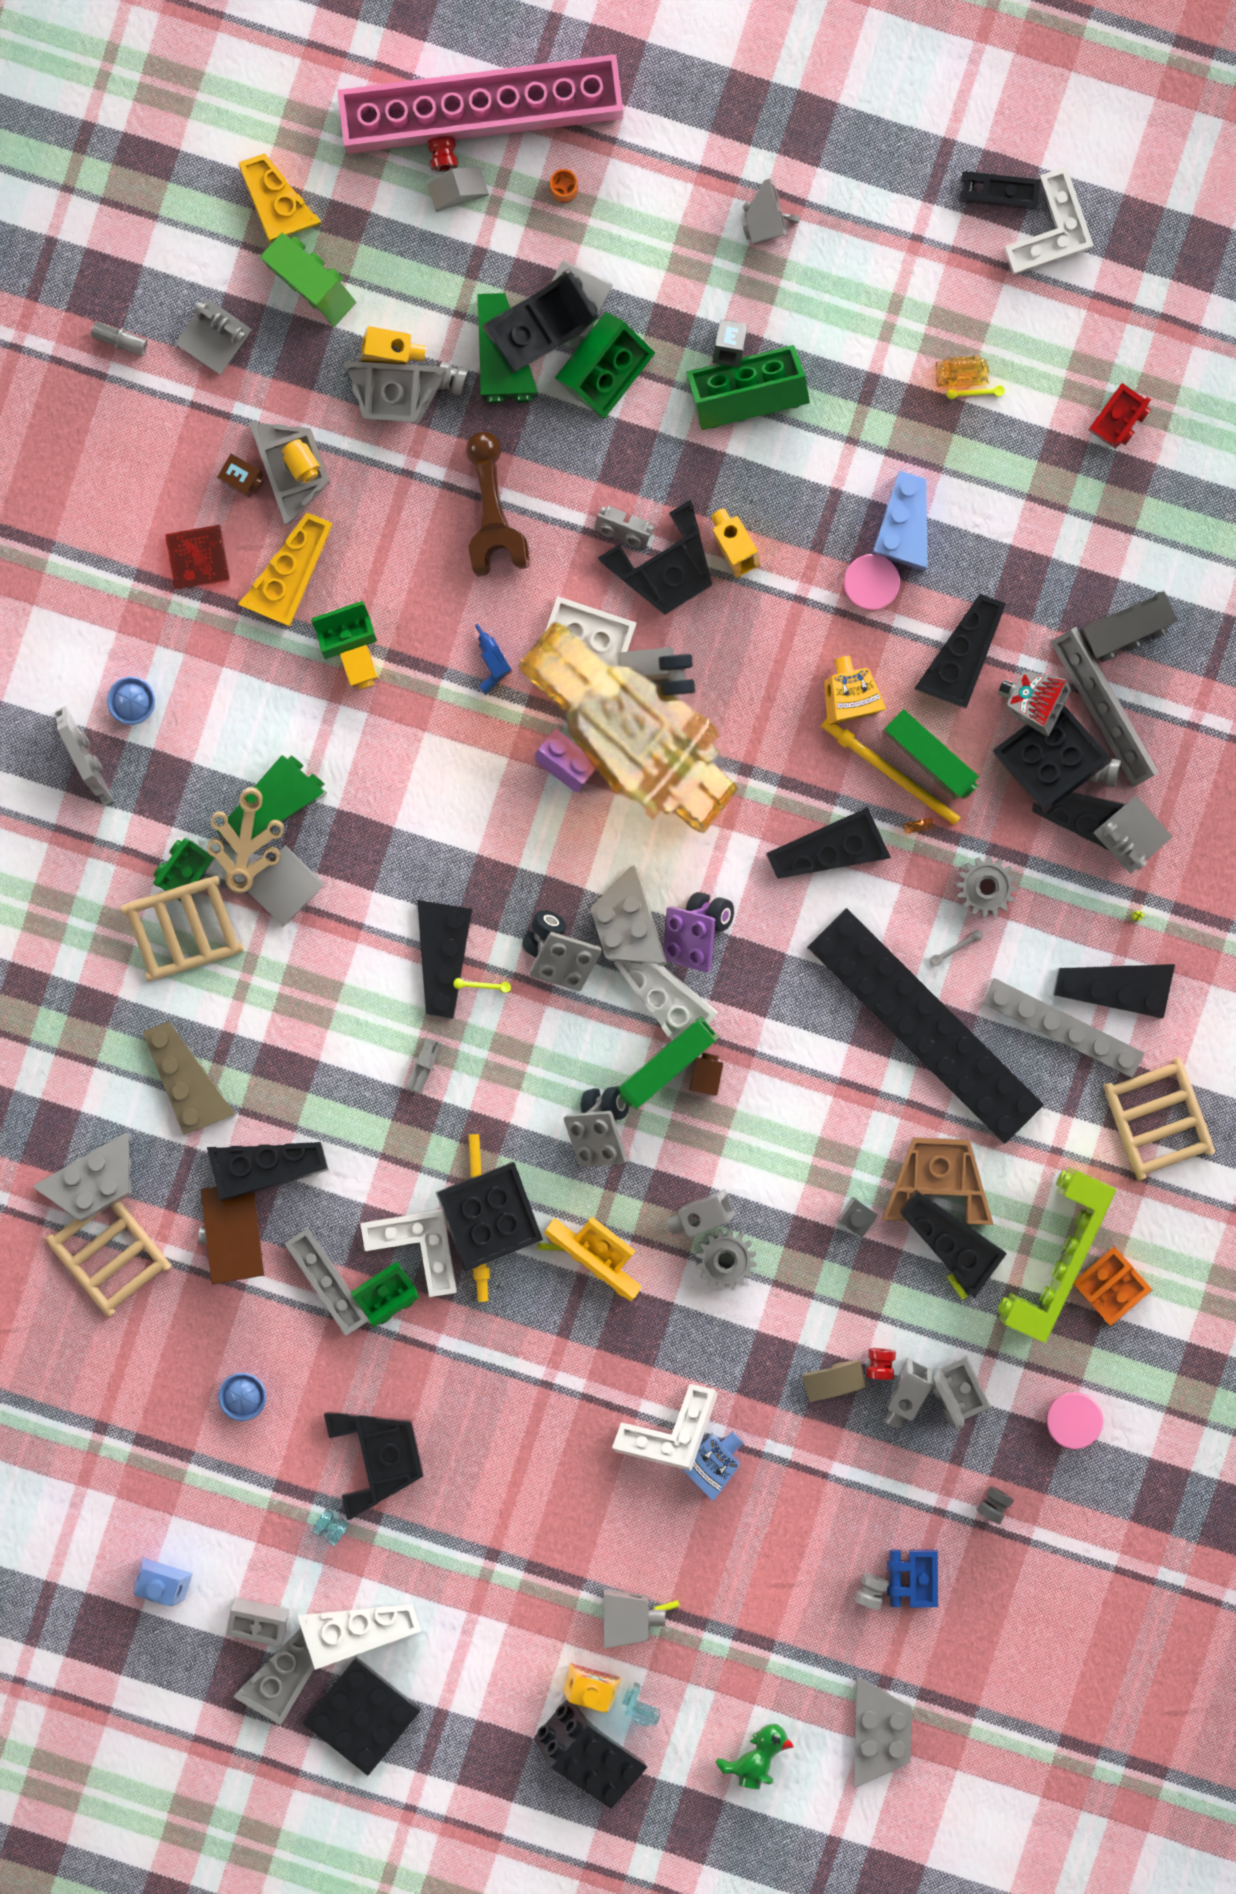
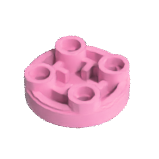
M867 554L857 558L850 564L844 576L846 596L856 607L867 611H878L888 606L895 599L900 587V577L895 565L889 559L877 554Z
M1069 1392L1051 1401L1046 1415V1424L1050 1435L1058 1444L1070 1449H1081L1091 1445L1099 1437L1103 1427V1415L1100 1407L1091 1397L1079 1392Z

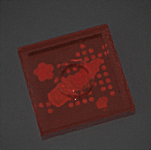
M220 524L165 534L175 590L230 581Z

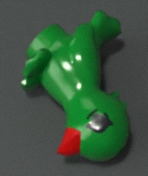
M777 1724L766 1725L760 1731L754 1733V1739L750 1740V1742L757 1744L756 1749L745 1753L737 1761L729 1762L718 1758L716 1765L723 1774H736L740 1776L738 1785L750 1789H760L761 1783L773 1784V1778L767 1775L772 1758L783 1750L794 1748L792 1742L787 1738L784 1729Z

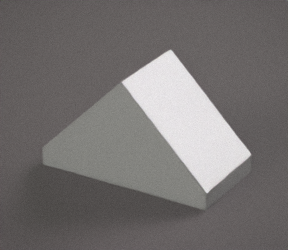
M481 167L451 169L427 184L436 212L489 195Z

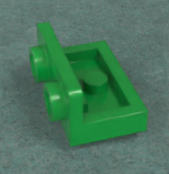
M364 601L311 619L324 659L377 642L373 624Z
M184 838L182 841L178 839L169 851V854L172 855L166 864L162 862L154 872L153 876L156 879L153 884L167 891L199 881L215 857L209 855L206 850L188 838Z
M398 1262L390 1265L351 1291L353 1299L366 1314L373 1328L379 1324L386 1323L392 1315L410 1307L419 1298L415 1284Z

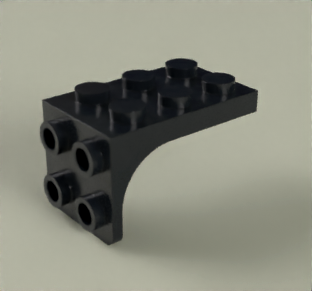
M570 269L565 270L556 280L536 294L482 326L512 375L584 333L598 318V309L595 302L587 297L582 289L583 285L580 278L573 274Z
M568 1700L556 1709L555 1713L539 1728L534 1737L535 1743L551 1769L610 1809L648 1768L643 1760L601 1732L586 1718L576 1704L570 1703Z

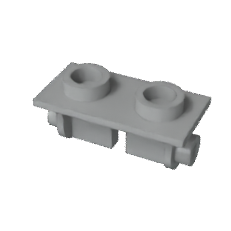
M609 505L607 508L601 507L595 522V530L604 536L615 537L625 541L632 547L646 549L649 537L654 529V526L649 525V521L632 515L629 523L624 522L626 512Z

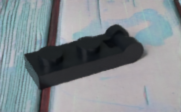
M970 171L962 172L961 182L963 183V191L959 194V201L969 204L980 203L1036 210L1041 179ZM983 184L982 192H974V185Z

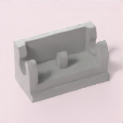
M236 1597L230 1611L226 1636L281 1647L290 1609Z

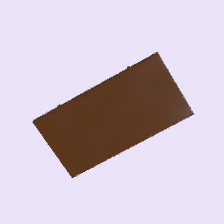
M217 1186L201 1189L211 1284L264 1276L255 1192L222 1202Z

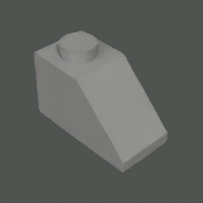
M770 178L763 181L745 214L746 223H743V230L746 239H751L752 244H759L788 235L775 182Z

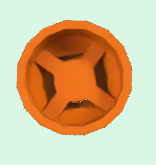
M559 169L551 176V194L556 201L568 203L577 196L578 181L576 175L571 170Z

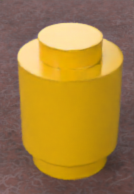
M300 439L292 441L282 449L283 460L297 482L303 481L308 483L319 475V463L307 444H303Z

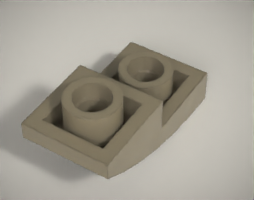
M860 1359L836 1363L827 1369L805 1372L802 1376L809 1402L844 1395L867 1386Z

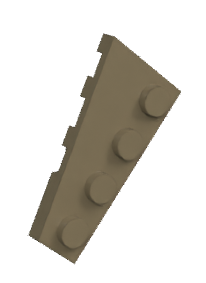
M170 1021L143 1031L183 1135L236 1115L233 1108L229 1106L222 1096L223 1094L214 1085L205 1069L196 1060L190 1048Z

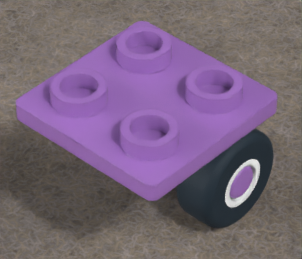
M696 892L689 898L686 910L673 906L666 909L663 946L666 961L702 972L711 971L714 931L723 932L729 928L734 918L733 903L721 897L715 898L709 903V894Z

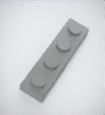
M309 1227L284 1243L345 1336L369 1321L366 1314L353 1299L351 1290Z

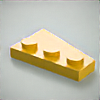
M265 153L238 162L239 169L269 243L274 242L282 232L286 236H291L321 225L322 221L316 214L312 213L299 194L297 195L287 183L286 178Z

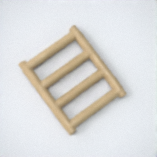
M217 875L120 906L123 915L128 916L148 971L145 972L148 982L244 952L241 942H237L218 889L220 879ZM204 890L208 891L227 945L212 951L191 896ZM179 898L182 901L200 952L199 955L184 959L165 906L166 902ZM151 907L155 909L174 963L161 967L157 966L138 911Z
M1180 1057L1171 1060L1172 1064L1115 1085L1113 1083L1103 1085L1107 1101L1138 1181L1146 1178L1148 1173L1202 1153L1206 1155L1215 1153L1212 1139ZM1176 1075L1181 1088L1180 1091L1123 1111L1118 1095ZM1182 1101L1186 1102L1190 1117L1135 1137L1132 1136L1128 1121ZM1195 1127L1200 1143L1145 1163L1142 1162L1138 1147Z
M120 1201L110 1206L120 1219L73 1257L62 1244L98 1214L84 1222L76 1218L55 1236L51 1234L45 1238L50 1248L108 1318L113 1316L114 1309L161 1270L165 1272L172 1267L167 1258ZM127 1227L137 1241L89 1278L80 1265ZM145 1249L155 1262L107 1300L97 1287Z

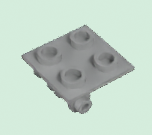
M206 298L203 303L199 302L195 306V315L175 344L221 375L252 329Z
M1134 796L1093 832L1130 874L1136 869L1140 870L1147 863L1146 860L1173 838L1137 796Z

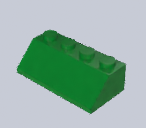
M794 345L741 358L740 368L715 364L686 372L701 430L713 429L733 422H742L749 418L770 415L777 411L798 408L801 405L810 403L806 376Z

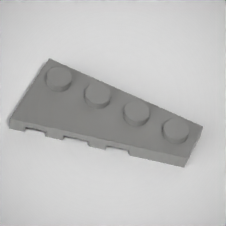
M301 1627L233 1696L279 1725L283 1723L314 1670Z

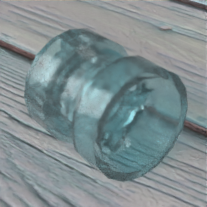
M326 1508L311 1532L316 1536H323L328 1544L335 1547L350 1523L344 1519L338 1520L334 1517V1513ZM329 1524H332V1526L330 1527V1529L327 1530V1527L329 1526Z

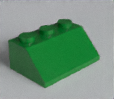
M605 312L555 376V379L574 397L605 419L655 355V352L623 320Z

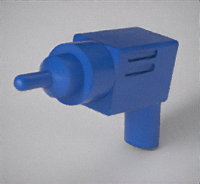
M475 624L480 634L478 639L480 641L479 647L483 652L481 656L491 672V675L480 685V688L486 695L507 674L512 672V669L495 639L490 637L488 633L483 632L479 624Z

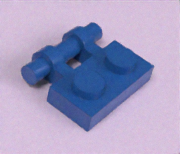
M891 1549L890 1560L887 1561V1570L890 1571V1585L887 1588V1595L890 1596V1606L901 1607V1597L909 1596L910 1608L938 1607L937 1549L909 1550V1561L901 1560V1550ZM901 1571H909V1586L901 1585Z

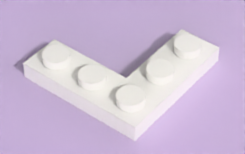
M1067 166L1039 176L1056 229L1005 246L1004 251L1013 275L1091 249L1094 246Z
M442 1210L361 1223L365 1251L420 1242L429 1297L457 1293L446 1220Z
M689 1384L672 1435L621 1422L612 1449L617 1453L691 1471L718 1393L714 1389Z

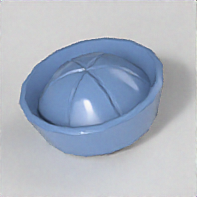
M129 676L119 679L112 685L108 692L107 705L114 719L122 724L135 725L142 723L150 717L154 710L156 699L154 691L148 682L139 677Z
M235 1373L226 1378L221 1384L218 1393V1401L223 1413L237 1421H248L257 1417L264 1409L267 1400L266 1389L262 1382L254 1375L248 1373Z

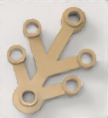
M247 788L240 795L239 803L241 808L244 809L240 838L228 824V816L224 812H215L211 818L212 827L220 831L237 853L236 864L224 852V843L219 838H213L208 842L207 852L215 857L227 872L225 877L226 885L231 891L236 893L248 891L253 884V876L269 865L277 864L280 858V852L277 848L267 847L263 852V857L247 866L249 855L272 839L280 838L284 832L282 822L272 820L269 822L266 830L251 840L255 811L261 807L263 800L261 792L256 788ZM249 794H253L256 796L257 800L255 802H249L247 801L246 796ZM222 817L225 822L222 825H218L214 819ZM276 825L280 827L281 831L273 833L270 828ZM216 843L220 845L221 849L213 851L210 846ZM273 852L277 857L274 860H269L266 854ZM241 874L245 880L237 882L234 877Z

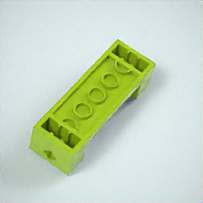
M1069 1166L1067 1171H1061L1056 1181V1186L1059 1187L1057 1192L1086 1206L1085 1211L1080 1210L1074 1223L1077 1228L1074 1235H1069L1064 1243L1063 1250L1066 1252L1062 1261H1056L1051 1272V1276L1054 1278L1050 1286H1045L1039 1298V1301L1042 1302L1041 1306L1009 1293L1008 1298H1002L997 1312L1000 1313L998 1318L1005 1325L1043 1343H1046L1117 1191V1189Z

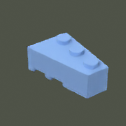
M899 471L872 554L881 555L892 562L924 572L928 568L926 479Z

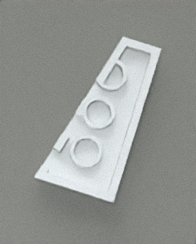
M630 961L614 962L671 1040L700 1016L709 1024L718 1014V1011L664 966L652 963L635 964Z
M412 1604L297 1615L314 1670L421 1631Z

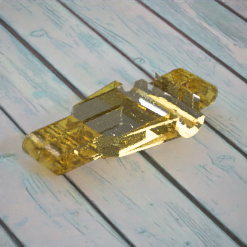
M553 622L539 638L537 644L530 649L518 664L521 672L567 713L569 734L616 795L623 793L630 800L640 803L646 810L645 814L652 820L656 818L660 811L664 813L663 815L675 812L692 829L705 833L720 814V810L725 808L738 791L736 784L712 762L720 752L713 746L719 737V733L707 718L695 712L690 706L673 695L663 696L659 686L630 667H609L564 625Z

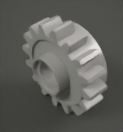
M991 856L986 857L985 863H982L980 858H975V866L967 863L965 866L968 871L966 873L959 872L958 874L963 880L955 884L962 891L957 894V898L964 897L965 902L962 904V907L971 906V914L973 915L980 910L984 918L987 917L988 911H991L993 916H998V908L1007 911L1006 901H1015L1010 896V893L1018 891L1017 887L1011 886V882L1017 878L1016 876L1009 877L1007 873L1011 870V867L1002 868L1001 859H998L993 864ZM984 879H988L993 883V891L989 895H984L979 888L981 881Z
M718 1229V1236L713 1237L709 1233L707 1235L709 1242H700L699 1245L703 1252H696V1257L702 1259V1261L696 1264V1268H704L700 1277L702 1279L709 1277L708 1285L710 1287L717 1282L719 1283V1290H723L725 1284H729L730 1289L734 1290L735 1282L738 1281L743 1286L745 1285L743 1277L751 1278L753 1276L748 1269L749 1267H756V1262L750 1260L751 1257L756 1255V1252L748 1251L752 1243L750 1240L742 1241L743 1233L738 1234L736 1237L733 1236L732 1229H729L727 1234H723L721 1229ZM728 1252L733 1255L734 1261L730 1266L719 1264L718 1257L722 1253Z

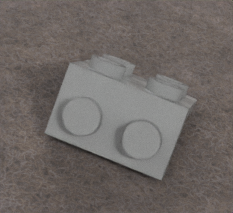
M967 1356L936 1369L932 1389L938 1400L943 1399L946 1407L944 1413L950 1425L955 1424L956 1428L960 1430L964 1428L965 1419L990 1408L991 1405Z

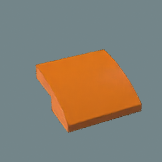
M1115 1246L1073 1283L1110 1327L1153 1291Z

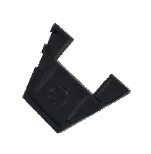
M691 500L669 513L683 539L639 567H633L620 545L615 546L598 557L600 563L664 615L712 586Z
M339 1412L324 1413L329 1438L358 1433L370 1488L342 1494L347 1520L353 1519L358 1514L375 1506L378 1502L424 1476L412 1420Z

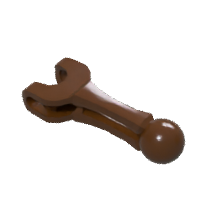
M478 432L472 435L466 444L467 458L475 465L478 474L483 511L481 529L473 536L469 544L473 572L478 577L487 575L490 572V556L499 548H507L512 557L513 564L519 569H526L530 565L528 541L521 532L509 526L500 500L497 465L495 463L501 455V444L493 434Z

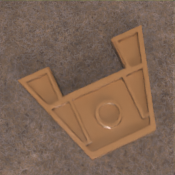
M913 1137L883 1213L882 1220L907 1221L901 1215L900 1210L910 1198L911 1193L918 1190L922 1194L966 1196L965 1223L994 1225L970 1140Z

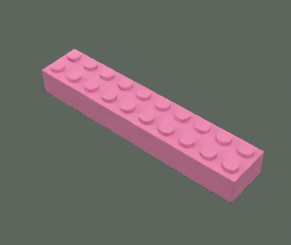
M616 54L337 90L343 141L347 154L428 144V140L443 136L462 140L623 119Z

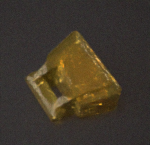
M980 355L970 357H948L943 361H937V387L989 384L990 369L988 359H981Z

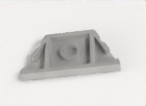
M344 361V368L349 371L353 382L352 389L359 400V408L363 419L420 423L447 373L446 367Z
M255 421L249 422L284 523L288 525L330 483L312 430L304 427H288L280 424L271 425ZM298 439L303 444H307L320 465L319 475L308 483L303 481L297 482L283 460L282 449L287 444Z
M66 706L56 710L55 712L58 716L56 718L57 730L83 781L90 787L95 796H99L104 806L114 802L100 774L103 767L97 756H92L87 748L90 746V742L83 730L79 731Z
M633 865L590 908L604 955L608 961H630L635 964L652 963L658 966H666L667 961L637 867Z
M126 1132L45 1178L34 1185L35 1189L82 1222L131 1195V1180L129 1178L131 1172V1159L129 1158L130 1134Z
M856 1677L854 1787L870 1782L909 1764L911 1761L912 1705L892 1696L886 1690L879 1689L866 1682L862 1677Z

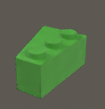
M282 232L260 258L269 269L290 288L304 297L310 306L314 309L317 308L326 317L328 322L335 327L357 303L341 282L344 278L332 267L329 270L323 267L325 262L313 251L310 255L304 251L306 246L297 237L293 236L290 239Z

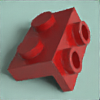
M1121 383L1088 430L1114 449L1120 443L1126 445L1135 433L1131 429L1135 422L1138 420L1142 423L1151 411V408L1147 405L1152 399L1148 396L1143 398L1124 383Z

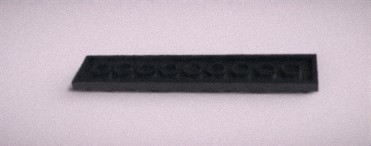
M847 908L807 946L1004 1144L1044 1106Z

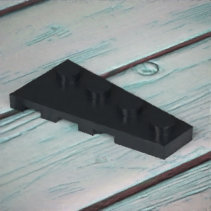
M979 594L914 690L966 709L1006 603Z
M1072 792L1046 813L1034 801L1032 812L1109 851L1093 832L1120 810L1125 803Z
M868 807L766 853L777 879L891 858Z
M417 900L426 1014L454 1019L459 989H456L453 983L455 979H461L472 909Z
M1175 964L1058 968L1053 995L1164 1019Z
M321 1142L287 1143L284 1145L264 1144L258 1146L241 1145L220 1148L207 1147L216 1186L222 1202L329 1171Z
M918 1190L913 1192L900 1210L901 1215L973 1298L976 1297L1007 1254L999 1246Z

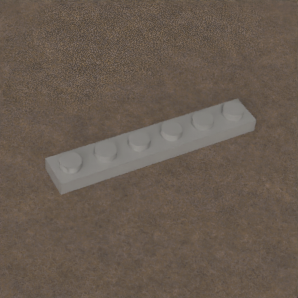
M1077 627L1052 640L1053 648L1117 760H1121V767L1132 786L1134 787L1158 774L1157 767Z
M996 978L993 979L982 1001L983 1004L1133 1078L1145 1054Z

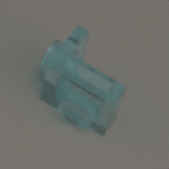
M635 1682L632 1689L627 1688L623 1697L622 1704L626 1705L625 1715L633 1717V1721L645 1727H649L650 1724L657 1726L660 1718V1709L637 1700L640 1684Z

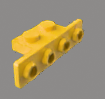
M592 1216L577 1235L556 1218L551 1221L544 1234L549 1237L553 1244L563 1248L575 1261L582 1263L598 1279L609 1284L618 1295L625 1297L629 1301L636 1297L642 1286L621 1270L635 1252L632 1247Z

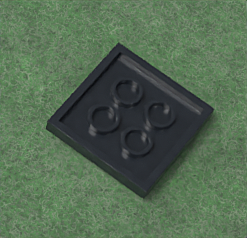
M1065 705L1049 736L1042 734L1029 725H1025L993 750L994 755L1044 813L1112 762L1111 757Z
M515 1162L507 1163L435 1192L465 1271L543 1240Z
M355 1657L303 1724L369 1776L418 1715L421 1708L358 1657Z

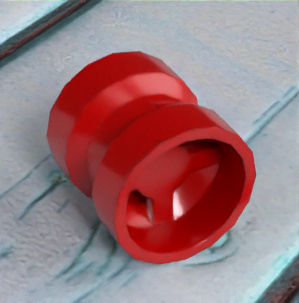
M443 136L428 140V149L433 153L430 160L432 171L443 172L458 168V159L454 152H452L456 148L454 137Z
M868 1348L870 1366L867 1367L866 1377L893 1380L895 1371L892 1368V1362L896 1360V1351L885 1348Z

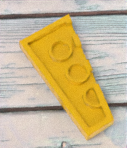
M306 512L286 539L284 545L269 562L270 564L261 576L256 579L252 588L238 605L291 627L331 532L333 523Z

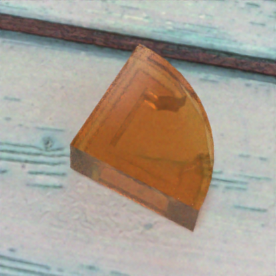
M931 817L907 822L903 825L905 834L935 828L933 818Z

